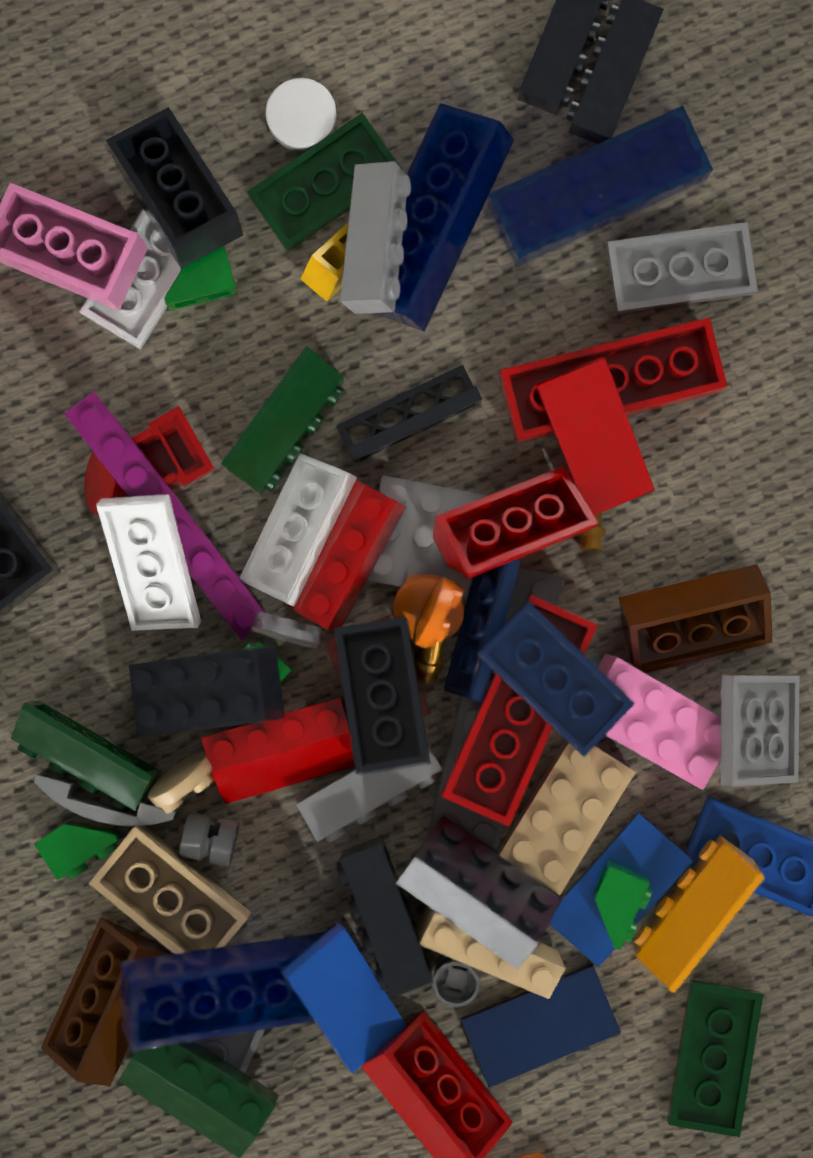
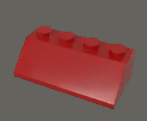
M563 466L437 515L435 517L432 538L448 567L466 578H470L595 528L598 522Z
M356 480L295 607L287 605L327 630L334 631V628L342 627L402 517L406 506Z
M342 696L284 713L285 718L245 724L202 737L207 759L212 766L211 773L224 804L355 767L348 718Z
M423 1010L407 1022V1026L367 1060L361 1068L433 1158H485L513 1122Z

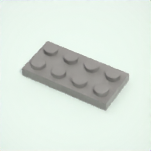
M748 222L608 241L606 244L616 314L753 295L758 292Z

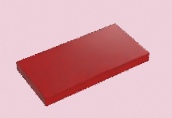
M603 356L535 384L573 482L593 515L655 490L608 364Z

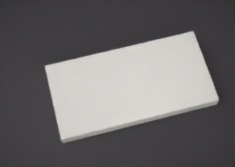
M144 209L140 212L130 231L138 233L148 249L120 310L117 311L87 298L79 311L85 317L140 350L166 310L167 306L164 297L181 271Z
M300 453L240 576L241 581L295 607L357 477Z
M169 494L100 499L96 505L131 630L198 628L201 618Z

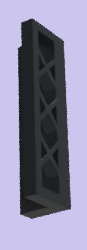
M461 365L336 425L354 464H357L481 404L482 397L477 386H473L464 365ZM460 375L467 391L452 398L442 395L446 381ZM440 385L438 393L430 391V389ZM424 393L436 398L432 408L421 413L410 410L414 396ZM409 400L406 408L398 406L399 404ZM390 408L404 413L402 422L390 428L379 425L382 413ZM377 415L375 423L365 421ZM357 424L373 428L369 438L353 445L346 431ZM377 430L382 431V432H380V433H378V434L375 435V433H376Z

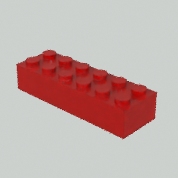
M710 317L502 369L498 376L515 444L555 435L535 384L602 356L606 359L627 416L718 394L728 387Z
M528 596L525 603L529 601L585 655L598 624L535 596ZM494 672L490 680L484 700L479 705L441 791V795L450 801L510 826L553 727L496 672Z

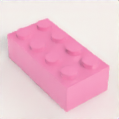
M10 183L0 203V263L117 311L120 310L148 249L139 234Z
M605 653L598 668L635 703L605 736L686 782L704 790L721 759V717L618 657Z

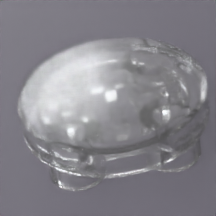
M257 611L251 631L319 650L322 645L325 629Z

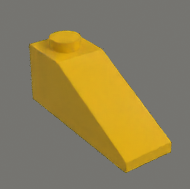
M349 222L311 256L300 278L326 302L342 288Z

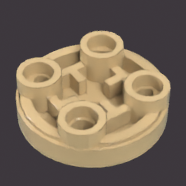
M204 751L198 752L180 761L153 785L148 793V797L156 807H161L168 814L182 804V797L193 790L195 793H199L211 784L213 779L209 774L211 773L212 766L207 759L206 753Z

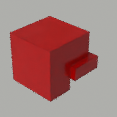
M179 406L148 423L150 429L148 428L131 438L171 490L181 485L186 487L216 470Z

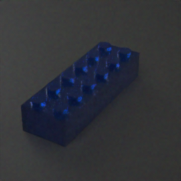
M442 103L439 104L407 172L411 183V191L409 196L406 197L405 205L407 227L403 230L401 245L404 251V259L402 264L399 265L398 273L400 295L396 299L394 312L375 314L425 332L514 142L513 137L501 121Z
M681 106L490 193L487 205L515 266L518 267L706 181L713 168L684 106Z
M327 932L122 961V1029L131 1051L314 1021L282 974V971Z

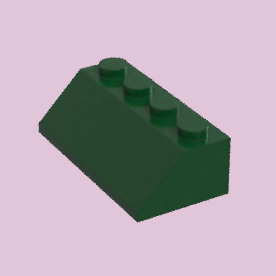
M306 346L221 464L259 494L263 495L265 490L272 492L283 477L279 473L281 468L287 461L292 464L303 450L304 446L300 442L307 433L313 435L323 423L325 418L321 414L327 405L330 404L334 407L344 394L345 389L341 387L344 383L343 376Z
M40 700L25 702L21 708L11 737L12 740L19 743L17 747L19 751L32 758H36L38 755L50 761L48 764L50 769L63 776H67L70 773L81 779L79 785L91 793L98 794L100 790L112 797L109 802L122 811L128 812L130 808L134 811L139 809L140 803L148 796L161 770Z
M159 1018L151 1026L118 1080L121 1084L238 1158L242 1157L256 1139L276 1107L279 1094Z

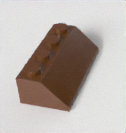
M757 564L619 597L621 622L632 666L644 673L772 643L771 592Z
M100 918L41 1049L77 1082L111 1087L171 954L154 941L109 920Z

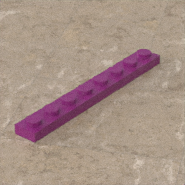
M93 390L67 409L64 415L129 497L169 494L189 574L239 638L242 640L270 619L268 614L97 393Z

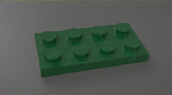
M362 112L248 190L247 195L285 250L289 252L350 210L355 165L393 161L398 164V162Z
M690 979L667 1117L669 1125L740 1137L763 1000V993L761 991Z

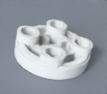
M307 78L291 79L280 84L270 95L266 106L267 124L273 137L287 150H308L334 132L337 118L335 102L330 92L317 81Z

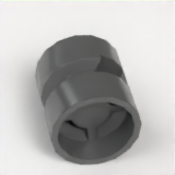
M189 812L181 840L180 858L201 861L204 857H207L210 864L230 867L235 851L239 822L222 818L212 822L210 816Z
M440 953L436 961L433 977V989L436 996L442 1003L449 1006L461 1007L468 1005L476 998L479 992L481 970Z

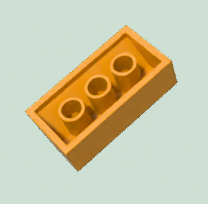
M721 835L715 841L709 840L699 853V858L701 859L693 870L688 868L683 872L677 882L679 888L671 898L666 896L659 903L655 910L657 915L649 926L644 924L633 939L636 957L673 993L677 991L765 878L751 857Z

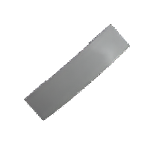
M44 772L36 774L34 780L45 794L61 806L83 817L107 824L121 826L153 825L172 820L178 816L179 809H175L166 814L161 807H156L153 802L147 800L140 803L138 813L130 810L125 812L115 806L75 796L74 791L77 781Z

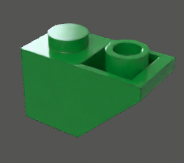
M69 821L34 843L56 880L66 874L71 880L88 869L85 862L93 856L97 855L102 860L118 848L115 842L123 836L118 830Z
M607 859L593 894L613 947L621 950L624 941L630 943L638 925V922L634 921L639 908L644 910L648 905L652 889L648 888L650 883L647 876Z

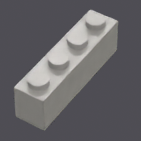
M395 161L355 165L340 302L354 314L394 312L396 299L400 295L398 273L399 265L402 264L404 259V251L401 244L403 230L407 227L405 205L406 197L409 196L411 191V183L408 175Z
M430 746L431 764L367 775H358L355 769L298 801L296 806L316 841L319 842L325 838L330 843L346 833L344 826L355 820L361 825L377 815L375 808L386 802L392 807L408 797L406 790L417 784L423 789L439 779L437 772L441 771L442 767Z

